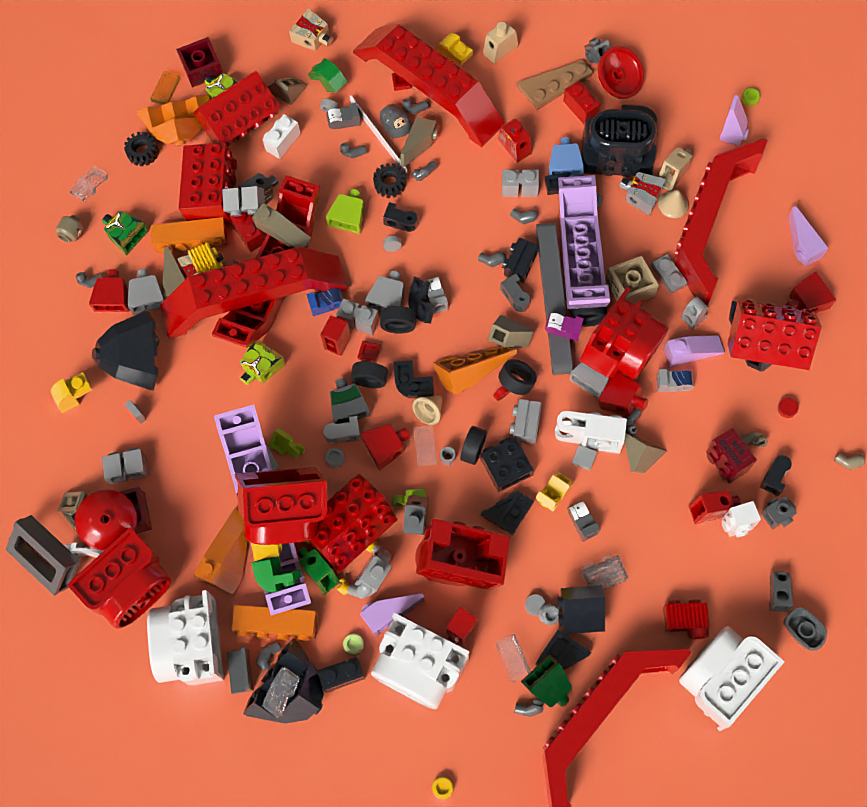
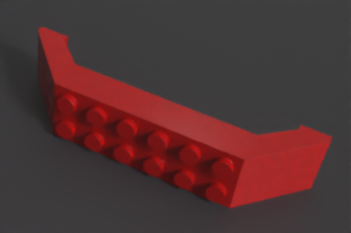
M400 24L375 29L353 50V53L364 62L371 59L379 60L454 115L468 134L469 139L481 148L505 125V122L478 80Z
M761 139L716 155L712 163L708 162L674 254V257L677 258L675 266L688 282L687 286L693 296L699 297L707 306L713 295L718 278L713 276L702 254L729 181L748 173L755 174L768 141L766 139Z
M286 175L279 189L276 211L310 238L313 232L320 186ZM267 234L256 258L291 248ZM285 296L230 311L223 318L218 319L211 335L246 348L250 347L270 331Z
M295 247L188 276L160 304L167 335L170 339L187 334L191 327L204 318L309 289L328 291L338 288L344 291L348 289L339 256L308 248Z
M690 650L625 651L622 656L619 654L615 656L608 665L611 670L609 672L603 671L595 681L598 686L596 688L591 686L582 699L585 701L583 705L578 703L569 714L572 717L569 722L564 720L558 727L556 732L559 735L555 739L551 736L542 747L545 750L542 758L549 807L572 806L567 799L565 769L637 678L645 673L669 671L671 674H674L692 653Z

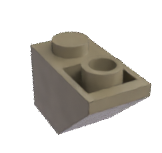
M500 315L492 325L488 340L503 347H528L534 330Z

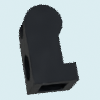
M389 202L383 216V224L412 232L418 226V217L415 212H404L396 209V204Z
M784 455L778 456L771 464L760 488L779 496L785 487L781 480L792 466L790 458Z

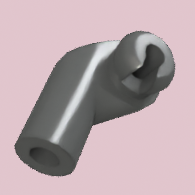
M410 99L402 101V108L409 113L417 114L429 108L425 100L418 104L411 103Z
M348 143L340 145L342 155L349 158H356L367 153L364 145L355 149L351 148Z
M430 161L423 169H415L412 177L416 181H422L437 168L436 162Z
M514 208L510 216L522 224H528L537 219L538 213L535 210L521 213Z
M481 252L478 261L490 267H495L504 262L506 255L504 252H498L488 256Z
M79 272L76 275L79 285L88 288L94 287L96 279L102 277L101 273L94 277L86 276L84 272Z
M278 641L261 649L257 658V665L260 666L261 670L268 669L271 665L269 662L271 655L282 650Z
M535 698L533 705L530 706L516 703L514 713L528 717L535 716L543 712L544 702Z

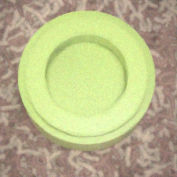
M349 634L343 641V647L348 654L358 655L364 648V641L358 634Z

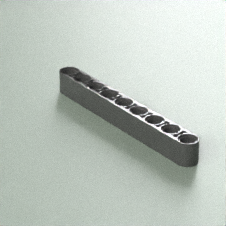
M555 223L536 224L546 322L550 313L566 316ZM548 333L552 374H571L573 368L569 338Z

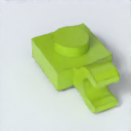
M279 428L274 431L268 445L283 456L289 453L296 459L299 454L303 455L305 450L302 445L292 443L294 438Z
M425 489L406 490V496L392 495L393 507L405 506L409 495L426 497Z

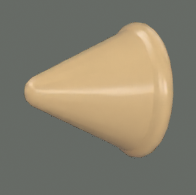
M679 190L666 192L658 200L660 212L669 218L682 217L686 214L689 207L686 197Z
M440 395L418 397L413 401V412L421 422L427 425H435L440 421L442 397Z

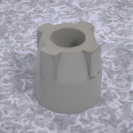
M444 447L440 451V460L447 466H450L456 459L455 450L451 447ZM446 455H450L452 457L449 460L444 459Z

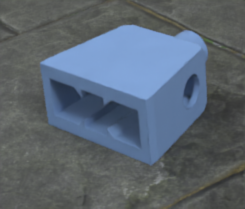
M563 137L560 139V145L552 147L549 175L570 174L569 177L584 176L579 146L576 143L571 144L570 138Z

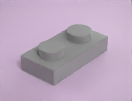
M668 254L651 263V267L670 294L687 286L688 282Z

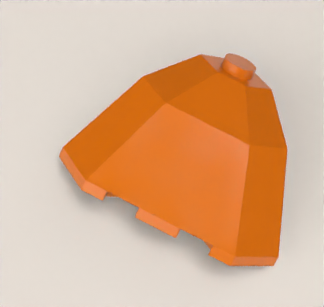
M209 95L194 96L185 101H171L162 106L143 108L137 111V115L155 139L166 144L183 146L186 145V141L193 139L202 129L193 112L208 102L210 98Z

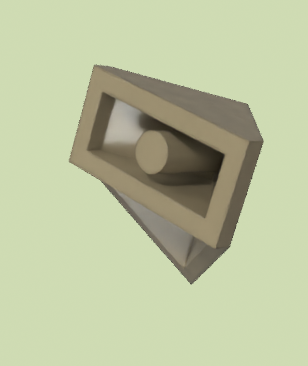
M294 77L275 79L274 83L268 86V89L273 95L292 105L307 85Z
M625 434L624 441L631 472L645 473L667 452L637 436Z
M82 491L64 493L58 509L75 531V521L71 516L77 511L80 503L88 496Z

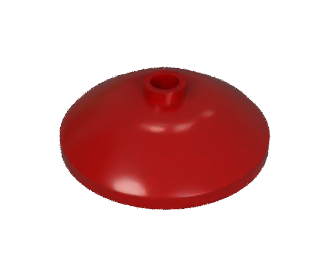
M616 46L608 49L601 56L598 63V77L602 87L611 96L618 99H628L641 90L644 83V69L640 59L633 51L625 47Z
M100 490L88 495L80 503L75 515V527L79 537L88 546L97 550H105L130 527L135 531L138 521L137 511L131 500L124 494L114 490ZM105 515L109 517L107 523L101 521V518Z

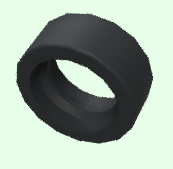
M390 306L381 311L380 327L384 331L403 334L415 329L416 312L413 309L404 306Z
M607 307L570 309L571 318H576V316L583 318L582 327L599 325L607 315Z
M516 359L508 360L503 365L498 376L504 388L518 395L528 394L537 381L535 371L525 362ZM512 373L518 375L524 381L517 379Z
M359 361L353 364L350 379L353 383L362 387L382 388L386 385L388 370L378 363Z
M471 426L463 444L460 456L461 461L472 465L477 463L485 443L487 430Z

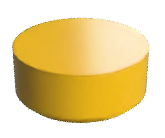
M446 777L437 778L432 785L433 794L439 799L449 798L453 793L451 780Z

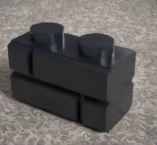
M518 238L516 243H512L509 250L511 255L509 258H505L502 265L504 276L509 278L517 274L520 282L524 283L538 254V244L528 242L522 238Z
M358 657L351 658L348 662L345 660L317 670L325 693L365 680Z

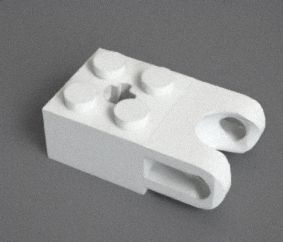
M563 411L557 418L555 436L562 442L581 444V446L591 450L620 454L625 440L627 419H623L618 415L602 416L601 413L597 412L586 414ZM569 418L571 421H562V419ZM560 431L566 432V433H569V434H567V435H562V434L560 433Z

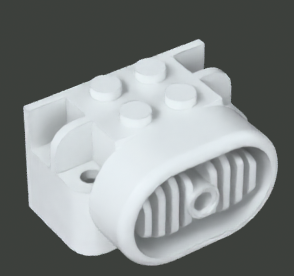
M207 590L202 591V595L193 597L187 595L184 598L175 600L172 605L150 609L147 616L149 658L151 670L157 682L181 680L188 685H199L224 680L216 599Z
M394 613L392 616L393 621L388 631L385 632L380 644V656L371 671V675L379 682L428 708L437 709L445 693L455 688L469 661V651Z
M725 626L679 678V683L695 696V702L704 711L703 714L713 719L719 725L717 729L721 731L733 724L785 661L758 638L751 636L743 639L732 628Z

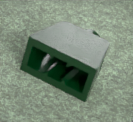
M548 655L521 680L522 684L533 695L549 707H553L556 703L559 706H565L569 702L567 693L572 690V685L560 663L551 655Z

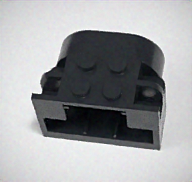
M608 109L599 112L593 118H588L585 121L582 136L584 174L629 177L636 176L640 172L653 175L657 145V123L648 114L637 110Z

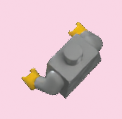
M374 541L366 549L373 554L355 583L349 585L344 579H340L339 581L342 585L340 587L335 586V588L342 595L348 593L362 599L367 596L370 597L378 590L392 567L389 564L391 560L390 552Z

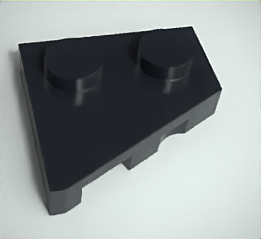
M516 491L509 495L508 498L497 502L491 508L483 510L481 516L514 535L534 504V501Z
M557 630L535 665L538 666L548 655H551L565 670L589 657L592 652L560 630Z

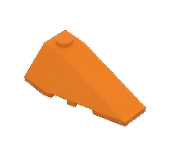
M503 346L485 349L482 354L470 352L467 353V357L459 359L456 356H451L433 362V366L444 388L453 394H460L517 353V349Z
M234 508L194 573L198 580L233 596L243 579L248 544L244 537V521L239 510Z

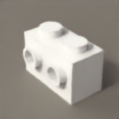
M285 114L280 119H277L272 129L266 132L263 137L266 151L280 159L300 135L298 122Z
M754 501L730 508L722 518V527L725 532H728L729 537L736 535L738 538L747 535L748 531L752 530L761 520Z

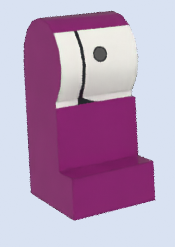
M550 313L545 330L548 333L578 341L583 318L577 316L576 318H571L557 313Z

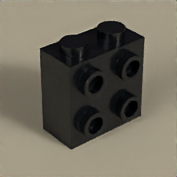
M516 437L512 439L505 438L499 445L495 447L489 446L481 453L480 460L498 493L533 476L534 469Z
M602 585L561 588V596L557 597L558 609H561V614H558V625L563 627L564 634L605 632V595Z

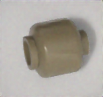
M74 215L63 216L55 228L57 237L67 243L75 242L83 231V225L80 223L81 220Z

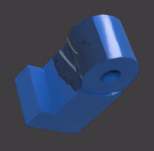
M338 288L314 294V292L306 294L313 316L338 309L343 300L341 290Z

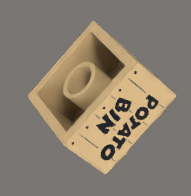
M642 256L608 268L605 278L616 300L619 299L627 287L631 288L626 299L634 304L639 299L645 301L655 297L659 287Z

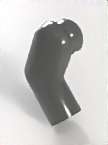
M634 408L631 415H627L624 418L627 419L626 434L635 435L638 431L635 427V421L641 416V412Z

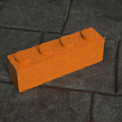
M223 217L151 225V245L156 253H164V249L167 246L170 251H185L186 249H195V247L205 243H209L210 247L216 248L227 245V226Z
M234 605L231 630L237 633L236 636L249 637V634L257 635V638L269 639V636H277L279 640H289V637H295L298 641L309 642L310 639H315L318 614L316 611L290 609L271 615L267 607Z

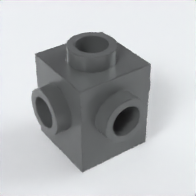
M599 37L591 39L589 44L584 46L586 50L585 56L589 62L597 63L598 65L603 53L611 48L607 39H599Z
M785 496L781 499H778V497L772 499L767 503L768 507L761 512L772 530L781 524L785 527L794 521L793 517L797 513L793 502Z

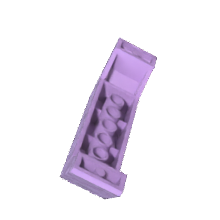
M595 175L558 178L567 309L606 307L610 303V296L604 274L597 214Z
M254 405L214 416L236 493H238V483L234 477L235 473L272 470ZM294 543L281 544L282 551L278 552L282 572L301 569ZM303 574L301 578L295 580V584L285 586L284 589L278 592L264 590L271 615L311 603Z

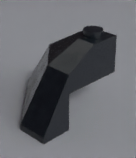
M144 311L112 325L97 340L95 348L92 349V358L100 369L115 379L148 390H154L158 378V367L154 364V356H157V341H153L156 324L150 312Z
M296 639L291 640L281 650L274 669L271 667L268 669L261 680L264 684L252 693L243 714L248 717L286 724L308 720L313 714L317 715L323 707L322 699L324 692L318 671Z

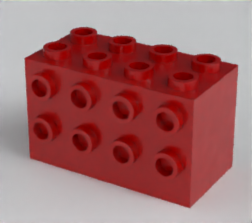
M256 70L197 108L193 114L212 143L225 142L228 147L235 142L233 140L235 137L239 140L249 133V128L254 130L264 123L263 119L268 121L277 115L276 110L281 107Z
M225 142L183 146L179 210L186 221L223 217L226 224H232L229 218L230 213L224 212L223 189L234 188V185L237 183L235 175L237 160L233 158L232 151Z
M749 299L738 300L728 338L730 357L810 370L822 326L817 314L809 309L800 311L795 310L791 306H783L782 308L776 307L772 303L758 304Z
M358 474L327 501V515L323 520L318 521V533L313 539L308 541L339 574L398 519L384 496L363 476Z

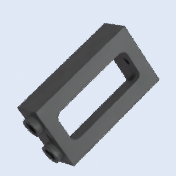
M32 515L18 519L13 525L14 528L8 539L6 551L54 596L68 589L69 587L66 584L73 579L80 560ZM25 541L28 542L42 557H44L56 569V571L53 568H51L37 553H35L25 543Z

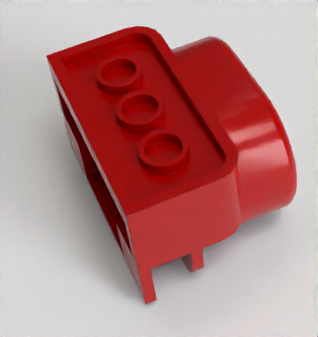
M629 287L625 289L594 330L579 360L607 378L616 376L619 371L632 379L638 378L669 330L668 325L641 308L643 300L639 299L634 304L626 299L631 289Z
M316 467L234 474L238 483V509L244 521V537L247 541L258 545H277L304 542L313 539L317 535L318 521L323 520L327 515V481Z
M432 519V524L426 529L424 539L418 545L415 553L416 574L422 575L433 582L454 586H471L480 589H494L502 586L505 579L510 536L484 531L485 528L480 526L467 527L463 522L450 523Z
M130 527L66 585L87 608L98 615H103L114 628L121 629L136 621L168 590L172 578L159 564L158 555Z

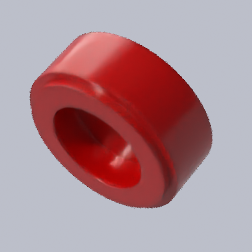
M502 386L493 394V397L500 401L510 391Z
M784 398L778 405L779 414L785 418L794 417L799 410L798 403L792 398Z
M709 628L688 629V637L690 639L708 638Z

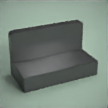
M241 647V650L227 652L231 694L253 691L249 650L246 647Z

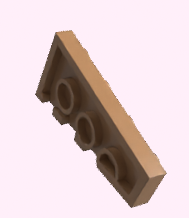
M581 60L518 82L517 88L536 110H539L563 95L565 89L578 80L582 83L591 77L593 71Z

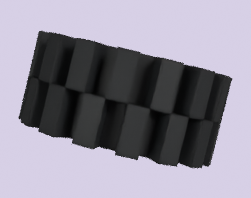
M137 132L136 136L134 133L131 134L132 138L128 137V142L124 143V150L130 162L136 166L138 163L140 166H143V163L147 166L149 161L153 163V158L157 159V154H159L154 138L149 133L146 134V132H142V135L140 132ZM139 146H148L144 152H135Z
M386 163V167L382 164L380 165L381 169L377 168L373 174L374 188L378 194L381 193L382 197L386 194L387 198H390V195L395 198L396 193L400 195L401 191H404L406 187L404 170L399 165L396 167L394 163H392V166ZM386 177H394L396 178V182L394 184L387 185L383 183V179Z

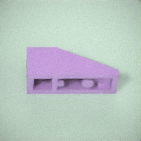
M737 95L734 96L719 140L740 146L742 139L746 140L749 130L746 129L748 120Z
M796 206L793 207L788 218L794 253L798 261L802 262L806 267L822 258L828 247Z
M719 336L682 337L667 341L664 348L669 367L724 354Z
M421 593L376 601L373 604L370 602L362 608L360 615L376 637L391 625L394 613L403 617L425 601Z

